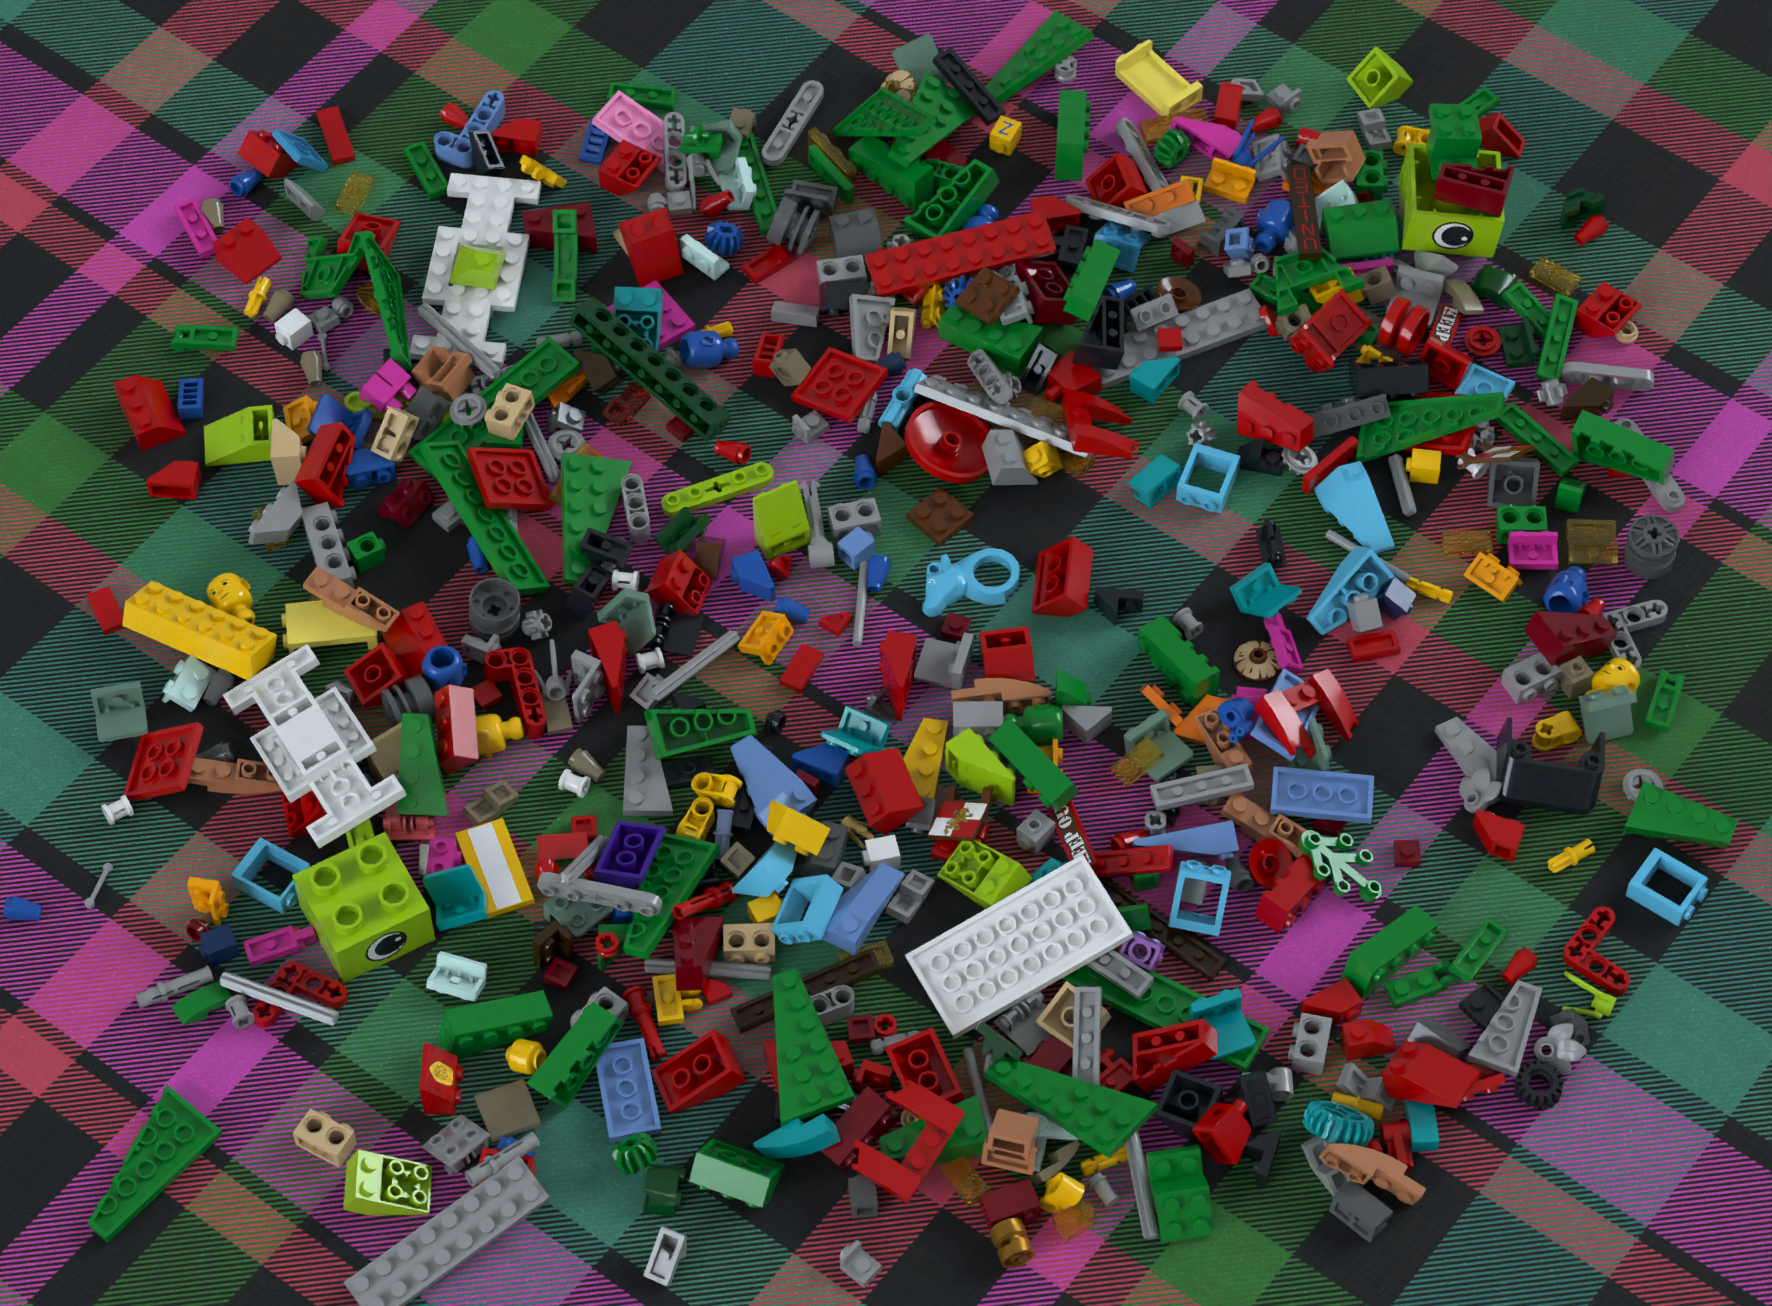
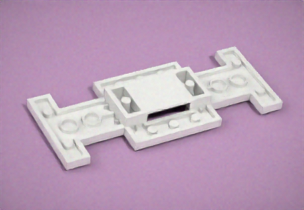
M451 173L447 187V196L468 198L461 228L438 226L422 301L430 305L443 306L441 316L498 367L503 368L507 350L506 343L485 342L490 317H493L494 311L515 312L530 243V235L509 233L515 203L538 205L541 181ZM460 245L506 251L495 290L458 284L450 286L449 280ZM439 332L437 337L413 335L410 348L411 359L421 360L432 346L445 347L449 354L452 351L460 352Z
M306 644L256 674L251 679L223 694V697L235 715L255 703L262 710L270 726L250 737V740L290 803L311 790L320 801L327 815L308 825L306 829L318 848H321L402 799L407 794L394 774L373 787L370 786L356 763L376 752L377 749L336 686L315 699L310 691H308L300 676L320 665L309 645Z

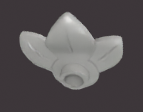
M1488 766L1476 770L1472 778L1464 777L1459 786V794L1464 799L1465 809L1470 813H1476L1477 809L1484 811L1488 806V802L1494 800L1500 793L1502 783L1498 781L1492 782L1491 771Z
M1561 1023L1553 1026L1548 1035L1538 1039L1534 1045V1054L1537 1059H1540L1542 1062H1545V1060L1549 1061L1550 1068L1554 1064L1557 1066L1556 1072L1561 1071L1562 1075L1571 1074L1570 1062L1579 1060L1587 1052L1582 1044L1571 1039L1574 1025L1570 1023ZM1544 1045L1551 1047L1552 1052L1550 1054L1543 1053L1542 1047Z

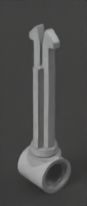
M812 480V496H810L809 488L806 482L803 481L799 485L800 492L804 493L807 519L810 526L811 544L808 545L810 569L835 566L832 542L827 541L824 533L817 490H820V483Z

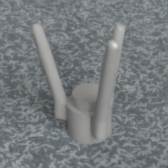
M692 153L686 158L693 211L696 210L695 177L702 176L707 169L717 185L720 186L722 184L712 168L710 160H704V156L701 153Z
M551 639L552 676L548 678L545 685L537 670H535L543 696H548L549 699L558 701L570 694L569 688L573 671L568 672L566 681L558 675L555 642Z

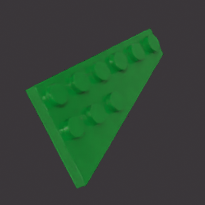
M1055 10L989 81L985 88L999 104L1003 103L1094 38L1092 30Z
M1004 1056L997 1059L985 1071V1078L1107 1158H1110L1158 1110V1103Z

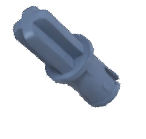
M717 809L716 832H713L715 844H718L720 849L719 854L715 858L717 860H720L729 850L730 836H733V833H731L732 810Z

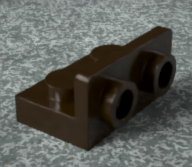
M554 920L532 939L534 964L540 969L547 964L550 965L554 958L559 956V953L569 962L574 959L573 934L567 926H561Z

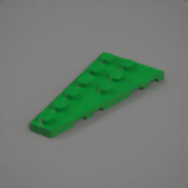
M925 73L911 103L932 114L937 122L924 135L896 136L887 157L908 168L920 159L925 152L933 149L937 143L942 142L963 123H967L971 117L977 114L955 88Z
M882 86L835 126L832 131L836 137L921 136L928 133L937 120L929 112Z
M365 231L359 235L374 287L373 295L378 302L391 349L390 357L404 371L412 369L401 277L370 233Z
M1496 392L1388 402L1391 413L1390 417L1361 425L1356 459L1363 463L1502 417L1505 404L1504 393Z
M568 452L562 453L563 583L575 585L592 562L579 549L580 543L588 527L605 534L607 533L622 491L621 480L628 474L632 461Z
M669 833L664 834L645 879L639 884L638 891L655 894L663 903L659 914L651 917L633 912V920L628 927L623 946L626 955L648 960L675 919L672 908L675 904L688 900L719 854L718 844Z
M797 968L772 976L781 1127L796 1118L803 1120L855 1101L853 1091Z
M168 1085L165 1086L158 1104H155L153 1107L152 1115L148 1122L141 1128L125 1156L124 1164L120 1171L113 1177L112 1185L108 1192L101 1198L88 1221L89 1227L107 1243L223 1135L221 1129Z

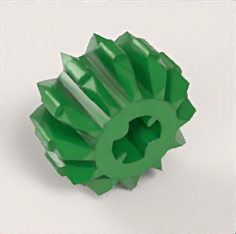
M1169 129L1166 134H1162L1160 140H1157L1158 143L1154 147L1155 152L1153 156L1162 166L1169 169L1171 167L1176 168L1179 163H1183V159L1187 157V153L1191 150L1189 147L1191 141L1182 131Z
M645 1132L640 1134L634 1133L632 1136H626L624 1140L619 1141L618 1145L612 1149L613 1161L616 1167L621 1172H624L625 1175L630 1173L636 1174L638 1171H644L646 1167L653 1165L652 1162L658 1158L657 1146L650 1135H647Z

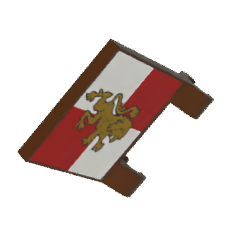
M1482 442L1475 445V449L1480 448L1483 452L1474 457L1465 452L1455 455V458L1463 460V464L1458 465L1457 469L1462 470L1471 464L1511 462L1534 450L1535 446L1492 447Z
M947 785L944 801L927 834L928 839L974 842L990 806L997 801V795L992 794L994 787L985 786L983 788L981 801L960 800V792H956L957 785Z

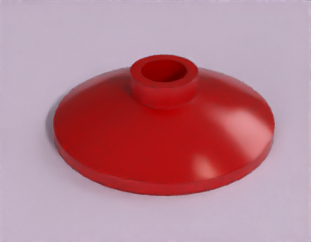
M1273 838L1262 839L1255 843L1248 857V866L1253 879L1259 885L1268 889H1273L1275 886L1274 882L1278 878H1282L1286 874V870L1293 864L1288 848L1282 842Z

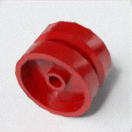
M1401 296L1397 297L1383 319L1378 334V342L1389 348L1396 344L1398 352L1406 356L1412 355L1421 342L1428 326L1431 314L1430 309L1419 304L1412 308L1410 300Z

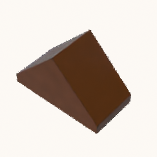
M885 422L882 424L876 455L877 475L883 474L908 459V449L905 441Z
M701 536L696 542L694 563L710 579L717 581L726 539Z

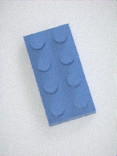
M1284 668L1280 672L1271 692L1278 689L1282 692L1305 681ZM1318 706L1297 714L1306 731L1308 730L1309 718L1315 717L1319 709ZM1260 715L1258 716L1250 735L1292 761L1300 748H1296L1295 755L1291 756Z
M1274 766L1270 814L1279 815L1280 813L1284 816L1371 824L1374 776Z
M644 1038L610 1043L596 1064L610 1143L624 1140L626 1136H632L634 1133L640 1134L645 1132L647 1135L661 1134V1124Z

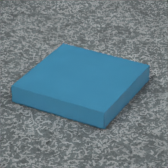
M276 129L273 132L272 136L296 163L323 173L326 171L328 164L304 138L280 129Z

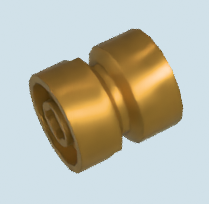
M1006 1219L991 1228L990 1236L994 1246L999 1248L997 1254L1004 1268L1022 1266L1035 1256L1031 1242L1026 1238L1027 1232L1021 1219Z

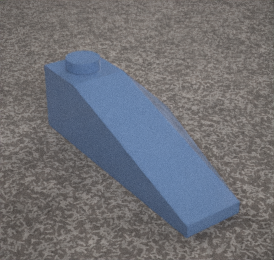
M752 735L731 746L730 749L739 773L743 775L747 794L751 796L755 815L766 830L769 806L772 800L801 814L807 815L811 812L817 801L813 793L796 774Z
M1233 820L1134 839L1132 841V847L1171 845L1176 853L1207 857L1218 856L1219 860L1233 858V853L1239 851Z
M883 862L839 898L822 940L852 955H856L905 876V873Z

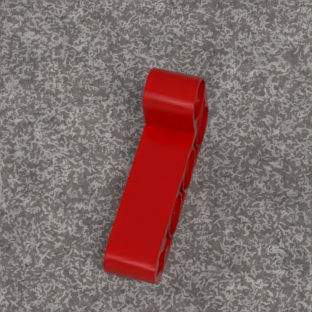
M521 647L488 652L484 660V678L493 682L510 681L517 713L522 720L524 736L533 740L541 738L545 731L547 715L530 652Z

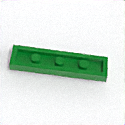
M1558 293L1554 296L1534 378L1542 381L1558 378V381L1560 380L1578 300Z
M1513 402L1504 407L1502 417L1494 419L1523 445H1534L1535 449L1531 452L1559 476L1564 477L1579 465L1580 459Z

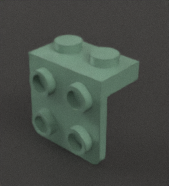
M924 34L894 49L892 52L898 69L910 73L904 80L913 78L911 82L914 83V88L907 89L908 92H916L925 73L936 77L943 83L948 82L932 62L934 56L939 53L930 34Z
M731 119L701 124L704 131L723 132L724 135L721 145L722 152L719 159H710L707 153H702L704 160H710L711 166L717 175L733 172L743 136ZM691 126L690 132H693L695 126ZM706 169L702 176L696 178L711 176V174Z
M624 588L597 613L598 622L609 623L616 620L619 629L624 628L628 639L626 644L629 656L627 658L634 656L656 635L649 594Z
M140 681L91 689V697L96 715L97 735L100 742L139 737L148 733L145 702Z
M1619 685L1609 690L1592 691L1587 695L1579 696L1586 742L1589 744L1594 743L1600 732L1605 733V741L1628 736L1633 733L1630 703L1637 702L1635 691L1625 685Z
M1163 709L1150 715L1144 722L1129 729L1123 735L1126 754L1156 782L1161 781L1194 757L1193 751L1170 730L1169 715Z
M1315 717L1309 718L1307 733L1317 753L1314 757H1307L1306 751L1300 748L1292 761L1285 758L1288 767L1330 771L1329 760L1332 759L1330 746L1324 743L1322 725L1317 724Z
M582 874L578 877L587 880ZM555 895L543 903L544 919L547 922L557 920L561 925L567 926L575 938L583 936L613 911V907L584 901H571L565 897Z

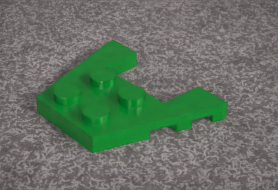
M368 231L372 238L375 239L376 235H374L371 231ZM355 232L348 252L344 254L322 256L328 241L322 236L307 239L306 245L309 247V253H306L304 258L307 268L302 273L300 296L302 298L311 300L338 297L364 256L359 235L363 232Z
M1323 248L1322 259L1298 260L1297 251L1274 258L1279 317L1299 310L1298 302L1293 293L1324 284L1330 280L1336 279L1346 294L1364 288V280L1360 276H1354L1351 269L1347 266H1341L1336 258Z

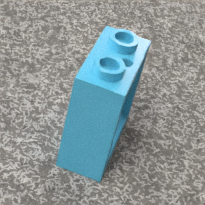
M1195 443L1177 485L1176 501L1221 514L1239 471L1240 456ZM1195 465L1227 474L1219 493L1187 484Z
M260 837L231 873L233 886L284 914L289 907L291 908L295 905L298 899L294 881L292 880L279 897L251 882V880L267 860L280 865L294 874L309 868L310 864Z
M1654 848L1629 882L1626 896L1679 927L1684 919L1689 920L1695 910L1694 904L1697 901L1701 903L1708 892V889L1705 888L1708 878L1661 850ZM1658 868L1693 888L1680 906L1645 886Z
M1194 860L1181 861L1168 926L1219 936L1231 880V871L1220 865L1209 867ZM1185 877L1222 884L1216 917L1179 910Z
M827 874L793 879L771 931L778 936L781 942L788 945L822 940L844 888ZM808 901H811L803 921H800Z

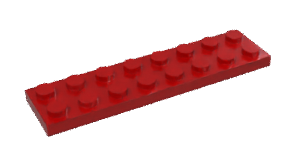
M1044 210L867 254L865 255V260L876 295L887 297L950 281L952 278L958 279L962 275L965 277L977 274L984 266L993 270L1015 264L1016 260H1032L1055 254L1056 246Z

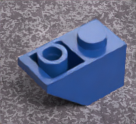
M367 448L353 450L351 465H347L346 471L350 489L363 488L368 485L386 483L397 479L394 461L382 457Z

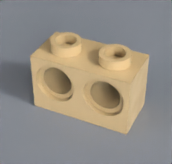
M506 383L502 391L497 393L492 408L488 409L485 414L488 432L514 441L535 406L532 391Z
M388 407L370 451L389 460L402 462L420 418L402 409Z
M773 923L723 924L724 962L757 964L776 962L775 934L771 931ZM736 944L741 945V946L738 947V948L732 947L733 945H736ZM759 944H767L764 947L757 946Z
M311 1108L293 1132L297 1146L338 1168L341 1167L357 1144L352 1127L346 1123L339 1124L333 1121L327 1113L323 1111L318 1113ZM315 1128L320 1129L318 1132L315 1133L310 1132ZM336 1140H342L339 1144H332Z

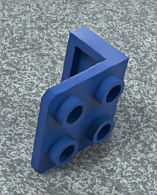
M324 394L319 399L307 429L315 437L320 425L342 422L355 436L353 450H358L364 444L363 439L371 427V419L374 413L366 408L352 414L328 394Z

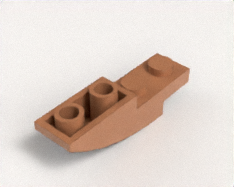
M318 566L303 583L304 589L323 600V606L347 619L375 630L387 632L400 615L399 611L364 589L358 587L356 590Z
M1005 678L974 679L973 688L951 690L952 712L953 702L1003 701V714H1017L1022 712L1025 707L1035 705V703L1040 705L1050 703L1051 705L1052 700L1051 690L1025 681Z
M195 757L188 779L190 784L208 786L207 791L218 793L256 794L282 790L265 762L238 759L236 764Z
M1239 793L1232 794L1220 814L1241 826L1239 830L1241 833L1255 841L1273 838L1282 842L1293 857L1299 858L1304 853L1300 848L1299 842L1300 836L1307 830L1280 813L1276 817Z
M1328 1144L1318 1156L1327 1166L1341 1171L1351 1181L1364 1185L1371 1179L1376 1186L1388 1190L1396 1195L1401 1202L1408 1203L1411 1206L1423 1196L1426 1190L1425 1187L1404 1175L1408 1167L1407 1165L1370 1148L1351 1144Z

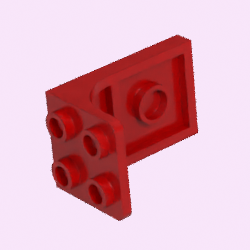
M1340 289L1287 339L1291 343L1290 347L1299 355L1301 354L1306 360V366L1311 371L1319 374L1332 369L1335 366L1333 361L1368 329L1372 323L1345 291Z

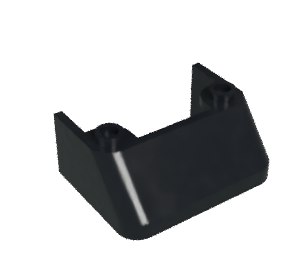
M1507 717L1497 736L1496 781L1502 783L1498 798L1510 804L1579 815H1587L1592 812L1597 802L1605 768V733H1599L1590 751L1584 753L1580 758L1579 766L1532 759L1530 746L1524 741L1512 739V718Z

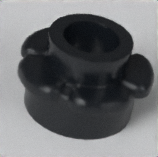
M781 710L769 712L765 720L768 731L770 733L773 731L780 733L786 724L787 717L781 713Z

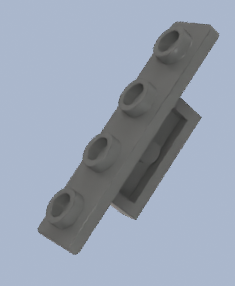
M1380 394L1366 399L1355 398V395L1342 398L1341 403L1334 405L1332 402L1322 403L1318 405L1319 409L1314 410L1313 414L1308 415L1314 419L1313 438L1390 417L1391 413L1386 395Z

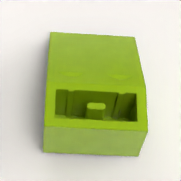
M272 405L247 407L204 426L206 467L271 460L272 419H275Z
M797 480L783 483L775 489L761 492L752 498L755 541L767 561L811 542L810 526Z
M969 727L945 743V769L961 787L982 794L985 786L994 787L992 794L997 795V801L1009 806L1015 805L1016 776L1009 767L1006 768L1001 763L995 751L988 749L981 735L975 734Z
M974 840V842L961 841L937 874L942 880L984 909L1026 887L1032 880V877L1020 863L977 840Z
M358 1149L347 1161L343 1210L364 1215H428L430 1213L432 1166Z

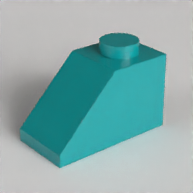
M1173 357L1144 361L1138 368L1135 367L1129 375L1130 391L1153 404L1179 375L1181 359Z

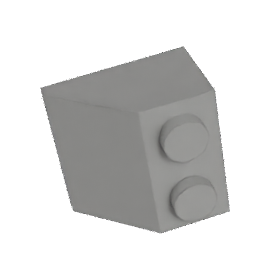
M1012 429L990 430L982 445L992 484L1037 485V476L1029 473L1022 454L1023 451L1028 449L1027 443Z

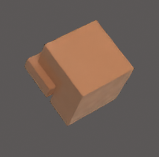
M1354 130L1322 132L1317 140H1309L1306 145L1313 163L1317 164L1314 170L1321 184L1338 183L1341 180L1353 182L1366 160Z
M432 346L411 371L420 386L426 387L431 392L433 390L449 402H453L476 377L469 367L473 361L469 353L452 351L449 354L445 347Z
M998 1109L989 1131V1137L986 1136L984 1141L981 1164L1033 1175L1038 1148L1035 1147L1040 1118Z

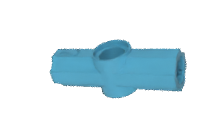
M916 368L909 369L901 384L893 390L892 399L878 421V425L881 428L883 422H885L897 432L906 416L913 412L914 402L919 396L918 393L914 392L916 383L927 378L922 370Z

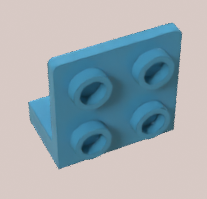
M1108 221L1095 234L1094 241L1097 239L1121 250L1114 267L1133 273L1140 249L1150 240L1151 235L1145 233V230L1142 232L1133 231L1129 227L1124 226V224Z

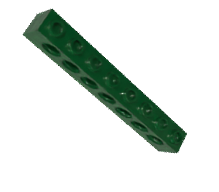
M592 296L575 307L568 323L706 442L724 430L731 414L596 298Z

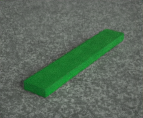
M751 130L748 140L742 139L738 157H746L748 167H751L752 182L756 184L757 194L752 200L751 207L760 235L764 236L768 234L777 207Z
M1261 272L1258 273L1250 284L1249 289L1253 295L1277 305L1275 278ZM1303 291L1293 293L1298 305L1306 303L1311 316L1324 305L1316 302L1312 295ZM1372 324L1354 342L1363 346H1374L1378 340L1380 327Z

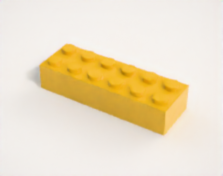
M151 581L125 601L122 626L246 680L251 679L274 659L277 634L253 625L244 619L230 615L223 610L209 606L200 600L188 597L179 591L167 588L161 583Z

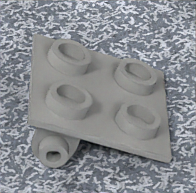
M1040 991L1020 1001L994 1021V1024L1028 1057L1034 1053L1037 1045L1042 1040L1046 1041L1051 1035L1035 1023L1047 1007L1042 1002L1044 996Z
M461 1114L421 1147L446 1165L444 1169L449 1175L457 1174L459 1170L466 1166L464 1162L467 1164L471 1162L469 1156L475 1159L482 1153L483 1148H489L488 1144L491 1143L489 1137L491 1135Z

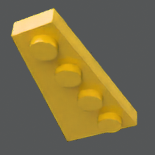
M923 718L903 758L919 796L935 799L948 731V721Z

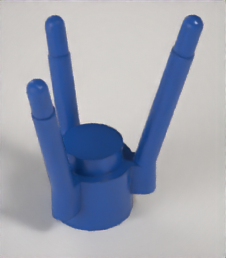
M1251 119L1229 162L1252 169L1259 160L1279 145L1285 137H1279L1252 160L1253 155L1247 150L1255 137V133H1251L1247 139L1255 122L1254 119Z

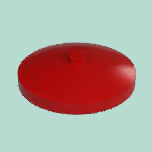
M939 401L926 403L913 412L905 427V443L910 455L922 469L939 479L954 483L973 482L989 472L982 445L992 429L983 418Z

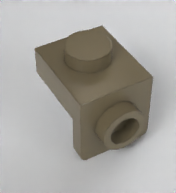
M733 108L730 119L743 136L742 139L748 140L752 127L755 128L757 124L755 112L745 108Z

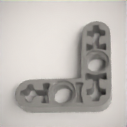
M1650 600L1602 615L1612 625L1615 624L1614 630L1618 633L1609 646L1613 658H1628L1631 663H1634L1639 672L1642 659L1629 632L1663 623L1668 611V607L1663 601ZM1635 614L1640 620L1638 622H1631L1627 616ZM1623 640L1627 646L1623 648L1617 647L1614 641Z

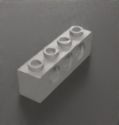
M328 502L302 508L301 519L316 567L322 568L354 588L353 581L357 580L354 566L349 567L348 561H351L348 548H343L341 544L345 542L341 528L336 529L335 524L339 523L336 511L330 510Z

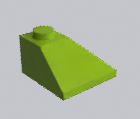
M1376 46L1346 78L1369 109H1375L1400 98L1414 82L1397 62Z
M460 245L449 280L450 283L495 290L506 251Z

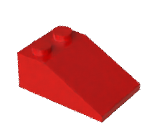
M666 207L618 223L640 288L655 280L660 283L684 274L674 229Z
M356 212L338 239L337 254L348 252L355 232L371 231L376 235L375 242L389 259L400 227V221ZM364 254L355 269L365 270L367 273H370Z
M615 620L588 629L591 656L602 662L605 690L617 714L621 712L627 671L626 657L629 656V650L626 644L628 642L624 628L619 629Z
M888 630L886 640L881 639L879 654H883V657H880L878 671L882 672V683L888 689L887 696L897 721H902L915 673L917 635Z
M714 1029L651 1071L666 1107L671 1114L725 1095L747 1080L729 1039Z
M1404 1041L1381 1072L1389 1098L1452 1108L1459 1106L1481 1075L1479 1070L1429 1044L1413 1041Z

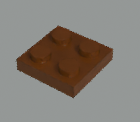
M984 266L955 302L957 306L992 327L1020 293V289L1015 284Z
M939 487L906 513V519L941 547L974 520V514L944 488Z

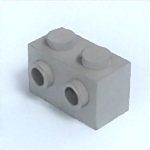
M1003 701L953 702V738L970 727L975 734L978 733L984 740L989 741L988 737L1003 724Z

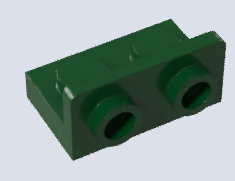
M1528 316L1522 317L1520 325L1498 327L1497 332L1501 337V350L1506 369L1534 367L1535 358L1539 356L1538 343H1534V326L1529 324Z

